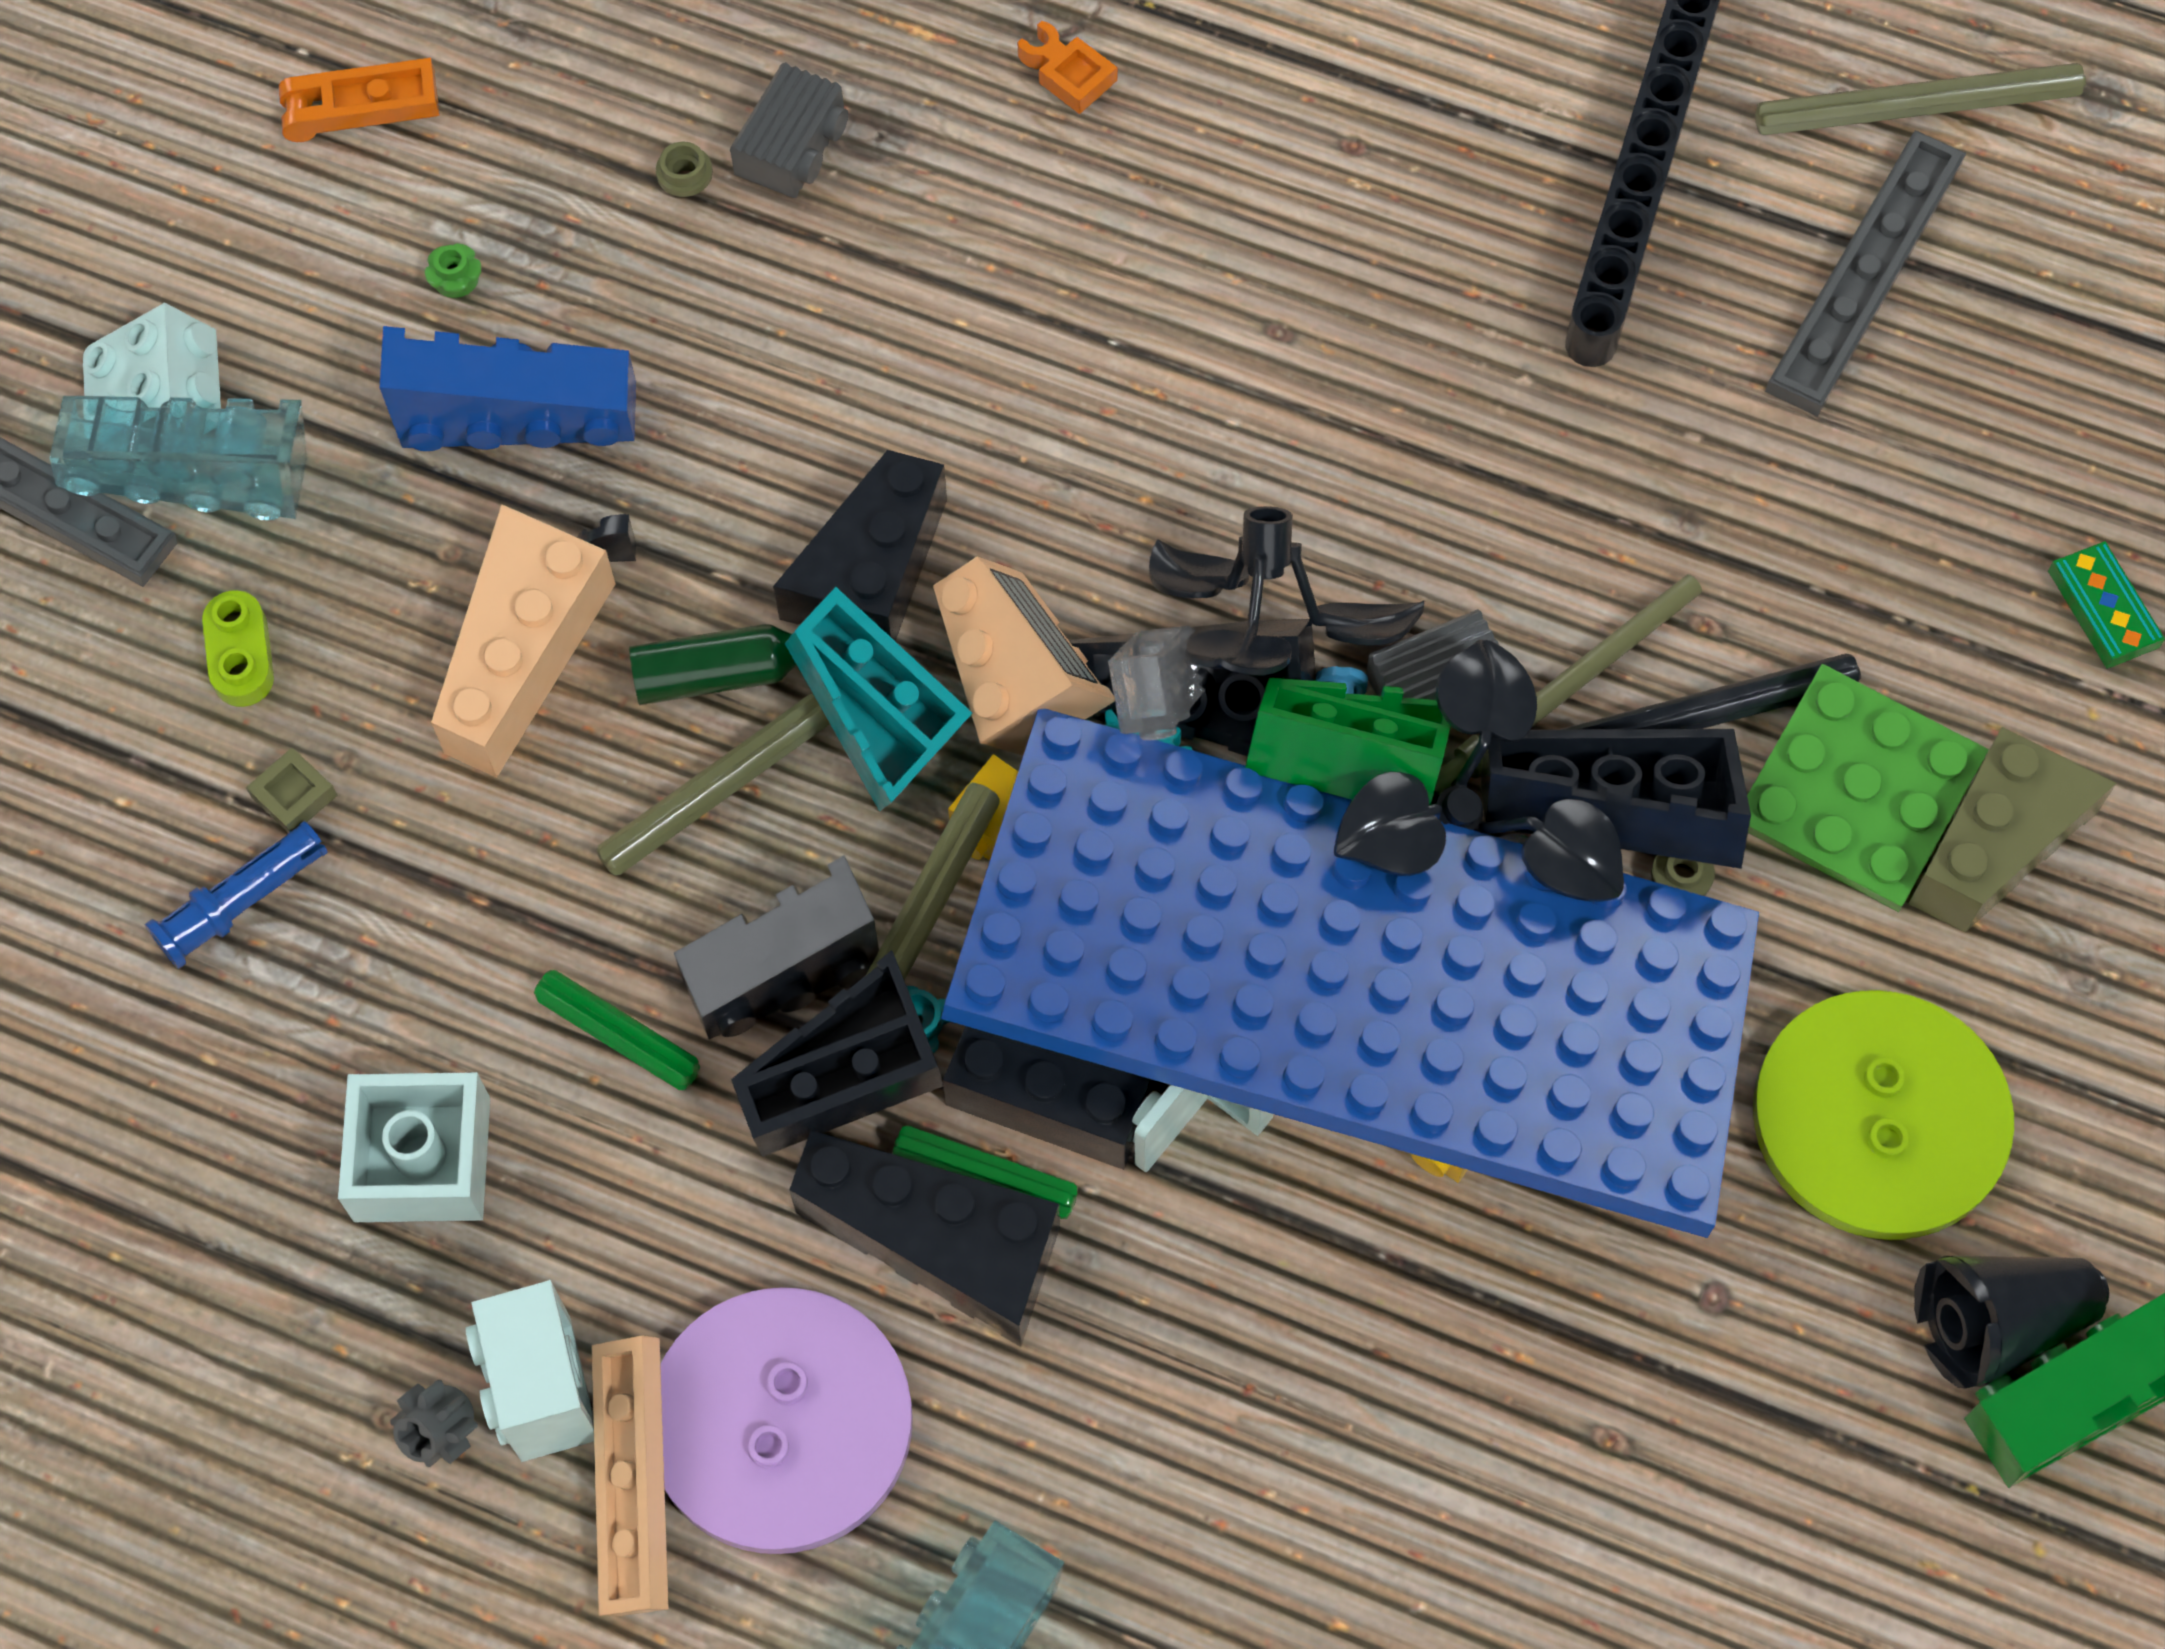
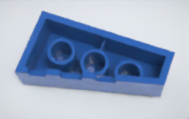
M383 326L379 388L402 448L435 451L441 447L472 446L477 449L490 450L500 445L530 444L538 448H550L559 443H590L596 446H610L616 442L635 441L636 378L629 350L552 343L547 348V352H538L523 343H519V339L496 337L495 344L487 347L459 344V333L435 331L434 341L405 338V328Z

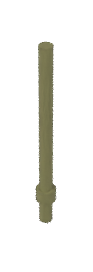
M1689 574L1684 576L1536 693L1537 713L1533 726L1702 593V587L1697 579ZM1479 735L1471 736L1454 750L1455 757L1440 768L1432 800L1446 788L1451 787L1452 781L1458 777L1477 745ZM1483 758L1472 774V778L1476 779L1481 776Z

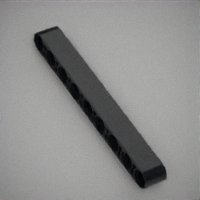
M1721 0L1666 1L1567 330L1565 348L1568 356L1582 366L1598 367L1605 365L1612 360L1616 353ZM1617 235H1623V236H1626V237H1628V238H1622V237H1619V236H1617ZM1602 281H1609L1614 283L1615 285L1606 284ZM1587 328H1597L1602 332H1593Z

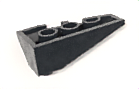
M1312 618L1259 620L1257 635L1282 637L1289 641L1292 648L1290 663L1282 670L1266 675H1248L1228 669L1202 667L1191 662L1186 655L1187 642L1197 633L1209 630H1232L1245 633L1247 621L1068 640L1072 646L1079 648L1088 660L1086 665L1099 683L1108 687L1117 699L1098 711L1099 713L1105 714V711L1112 710L1117 718L1127 720L1129 710L1133 707L1138 709L1139 720L1143 722H1148L1155 713L1162 715L1161 727L1167 729L1178 727L1181 730V737L1190 740L1197 737L1228 746V751L1244 756L1249 754L1258 712L1269 678L1316 680Z

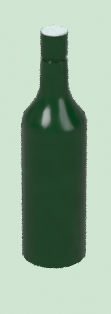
M762 624L629 646L631 669L638 703L641 706L777 683L783 680L797 666L785 645L792 634L774 625Z

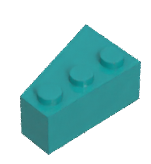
M837 587L800 624L785 643L879 812L892 803L972 714L964 704Z

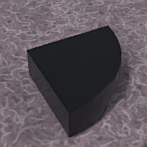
M629 514L606 516L600 520V527L591 531L584 529L578 534L577 538L606 550L609 562L636 561V540Z

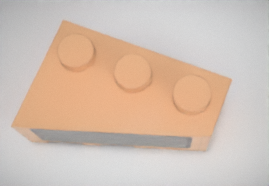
M977 556L933 585L981 744L1023 756L1039 709H1049L1085 720L1117 700L1108 687L1099 683L1086 665L1088 662L1079 648L1071 645L1057 626L1060 622L1022 572Z

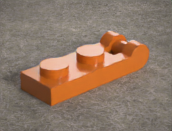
M431 57L285 78L279 84L280 104L286 108V112L281 117L282 134L285 139L292 142L309 141L315 137L316 133L440 116L435 70ZM322 100V105L311 106L314 101Z

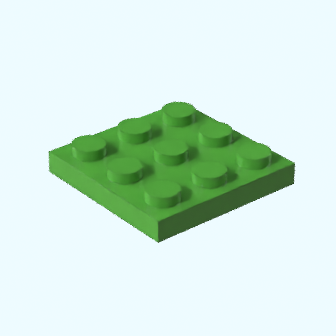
M1821 664L1747 795L1751 812L1748 833L1899 912L1989 749Z

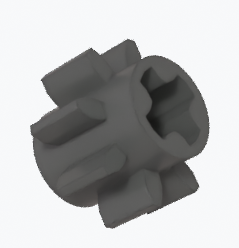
M442 1380L435 1381L427 1389L417 1383L397 1400L402 1411L390 1420V1424L394 1426L393 1434L398 1448L411 1460L424 1462L426 1467H431L441 1458L451 1464L471 1447L466 1436L478 1427V1423L473 1420L474 1410L470 1400L458 1388L444 1385Z

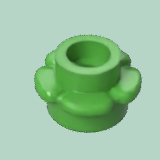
M456 243L454 245L440 246L433 250L427 258L429 266L425 268V277L427 282L436 288L440 294L450 298H459L469 294L477 286L481 274V263L478 259L474 258V250L467 245ZM450 265H457L454 269H447Z

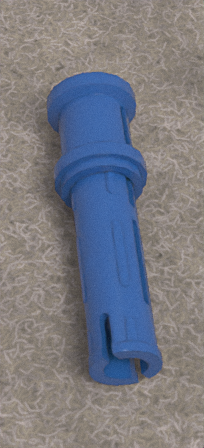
M303 821L297 828L237 869L223 881L209 890L204 886L200 889L196 887L189 892L190 900L159 922L151 919L145 924V927L171 963L179 969L186 964L185 957L215 935L221 938L230 933V928L234 926L232 923L234 918L291 879L309 864H312L321 856H325L328 851L323 844H319L322 841L311 826Z

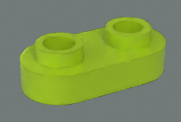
M238 590L223 592L215 596L206 605L202 615L208 676L215 692L223 702L235 707H247L264 699L270 692L274 682L267 618L259 602L251 594ZM232 613H241L240 616L232 622L223 621L225 617ZM240 664L247 665L242 673L237 675L229 674L234 666Z

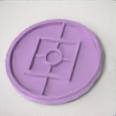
M770 1288L730 1298L714 1306L691 1323L675 1340L660 1364L665 1491L673 1504L692 1524L710 1537L726 1545L757 1553L785 1554L806 1551L831 1543L861 1525L877 1510L895 1486L903 1470L912 1437L913 1415L909 1386L902 1364L894 1348L873 1322L847 1303L832 1296L799 1288Z

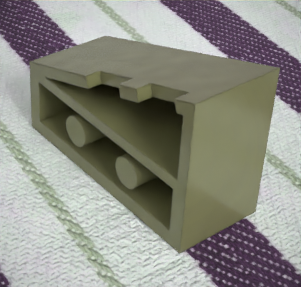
M2001 727L1919 882L1909 905L1963 932H1967L2018 886L2028 873L2043 860L2045 861L2079 827L2091 820L2098 813L2117 783Z

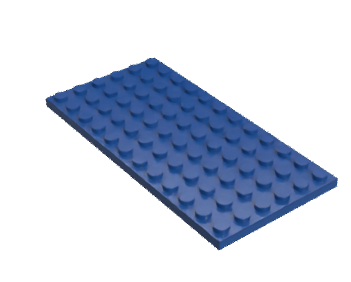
M1039 709L1037 711L945 1000L941 1019L1704 1238L1709 1237L1716 1225L1759 911L1623 873L1624 889L1618 898L1604 902L1573 899L1551 891L1534 879L1528 872L1521 857L1523 844L1453 824H1443L1446 832V845L1438 862L1428 871L1413 876L1388 874L1361 862L1339 858L1334 855L1338 828L1348 805L1352 801L1351 799L1321 792L1309 785H1294L1260 776L1255 771L1245 768L1246 765L1049 709Z

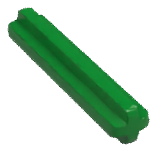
M557 970L547 971L536 985L534 994L540 1004L674 1088L686 1090L697 1077L701 1068L697 1057Z
M910 1125L902 1127L894 1143L893 1155L1058 1203L1060 1219H1067L1077 1200L1078 1186L1074 1182Z

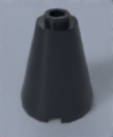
M1943 1256L1934 1262L1926 1263L1920 1269L1914 1286V1311L1917 1324L1928 1321L1932 1337L1935 1341L1924 1345L1930 1360L1946 1380L1957 1388L1967 1389L1988 1385L2100 1321L2105 1314L2110 1292L2107 1280L2101 1271L2084 1258Z

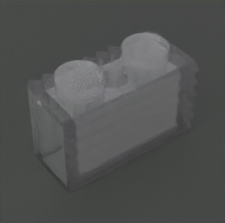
M1180 626L1136 632L1111 657V660H1108L1120 733H1139L1141 740L1164 739L1177 733L1176 725L1190 717V708L1205 691L1199 685L1203 677L1197 673L1201 666L1191 662L1186 655L1187 642L1195 632L1190 626Z

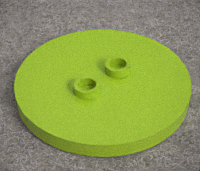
M1881 990L1856 991L1830 997L1811 1006L1794 1018L1777 1036L1760 1067L1753 1095L1754 1128L1759 1147L1772 1174L1782 1188L1806 1211L1821 1221L1854 1235L1873 1239L1902 1240L1926 1236L1950 1227L1965 1218L1985 1199L2002 1175L2009 1159L2014 1136V1110L2008 1083L2000 1065L1983 1040L1959 1018L1929 1001L1912 995Z

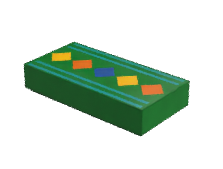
M2106 541L2052 562L2048 573L2106 669L2161 647L2165 640L2163 634Z

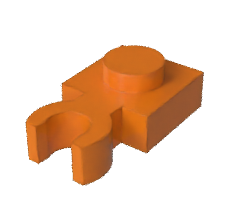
M1041 21L1037 24V38L1044 43L1043 46H1032L1023 38L1017 42L1020 61L1030 68L1039 69V84L1078 114H1081L1118 81L1117 66L1077 36L1065 46L1059 41L1057 29L1048 22Z

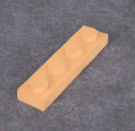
M641 1335L592 1345L599 1616L617 1617L669 1609L660 1338Z

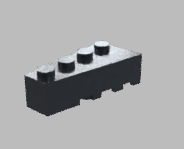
M811 1130L789 1189L796 1214L865 1255L871 1254L894 1268L898 1275L916 1285H923L950 1301L952 1307L973 1319L975 1317L1000 1331L1001 1336L1021 1347L1060 1230L1059 1204Z

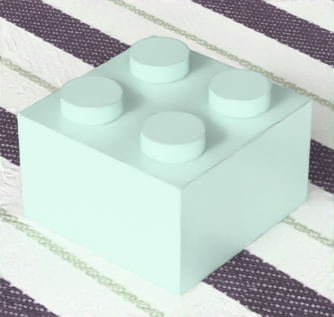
M477 1072L348 1074L338 1200L353 1222L483 1220L490 1096Z
M551 1280L471 1302L476 1324L466 1327L467 1341L475 1366L481 1365L485 1381L490 1383V1388L480 1390V1399L487 1425L490 1430L495 1429L500 1445L510 1444L521 1462L594 1442L593 1411L571 1318Z

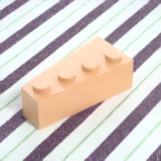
M501 504L431 721L444 754L491 776L498 777L616 585L606 550Z

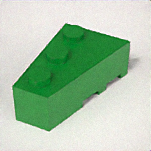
M1269 678L1258 712L1245 768L1255 771L1260 776L1294 785H1309L1318 791L1353 800L1363 786L1378 775L1388 772H1402L1417 777L1424 784L1429 797V805L1431 804L1451 727L1438 709L1436 700L1403 698L1404 692L1402 687L1383 686L1381 696L1346 694V683Z
M2165 1293L2123 1318L2120 1313H2117L2103 1320L2085 1333L2088 1337L2086 1340L2070 1349L2067 1348L2065 1343H2062L2048 1350L2030 1363L2034 1370L2014 1381L2008 1373L1985 1385L1975 1393L1979 1403L1964 1420L2008 1488L2165 1402Z

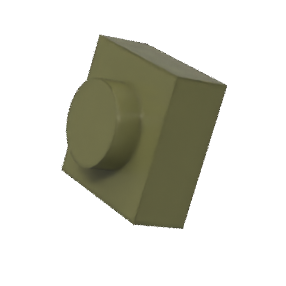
M293 747L246 787L251 798L288 833L297 828L303 821L308 822L338 796L333 785Z

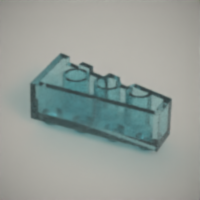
M63 396L49 457L56 487H63L72 493L84 496L95 495L98 492L122 495L132 501L143 504H153L158 501L186 504L188 507L201 512H215L219 509L246 512L248 515L260 520H275L279 517L296 519L307 461L302 400L280 399L278 410L254 409L255 404L252 399L228 398L226 409H208L196 405L193 398L170 397L169 401L164 402L160 408L148 407L139 397Z

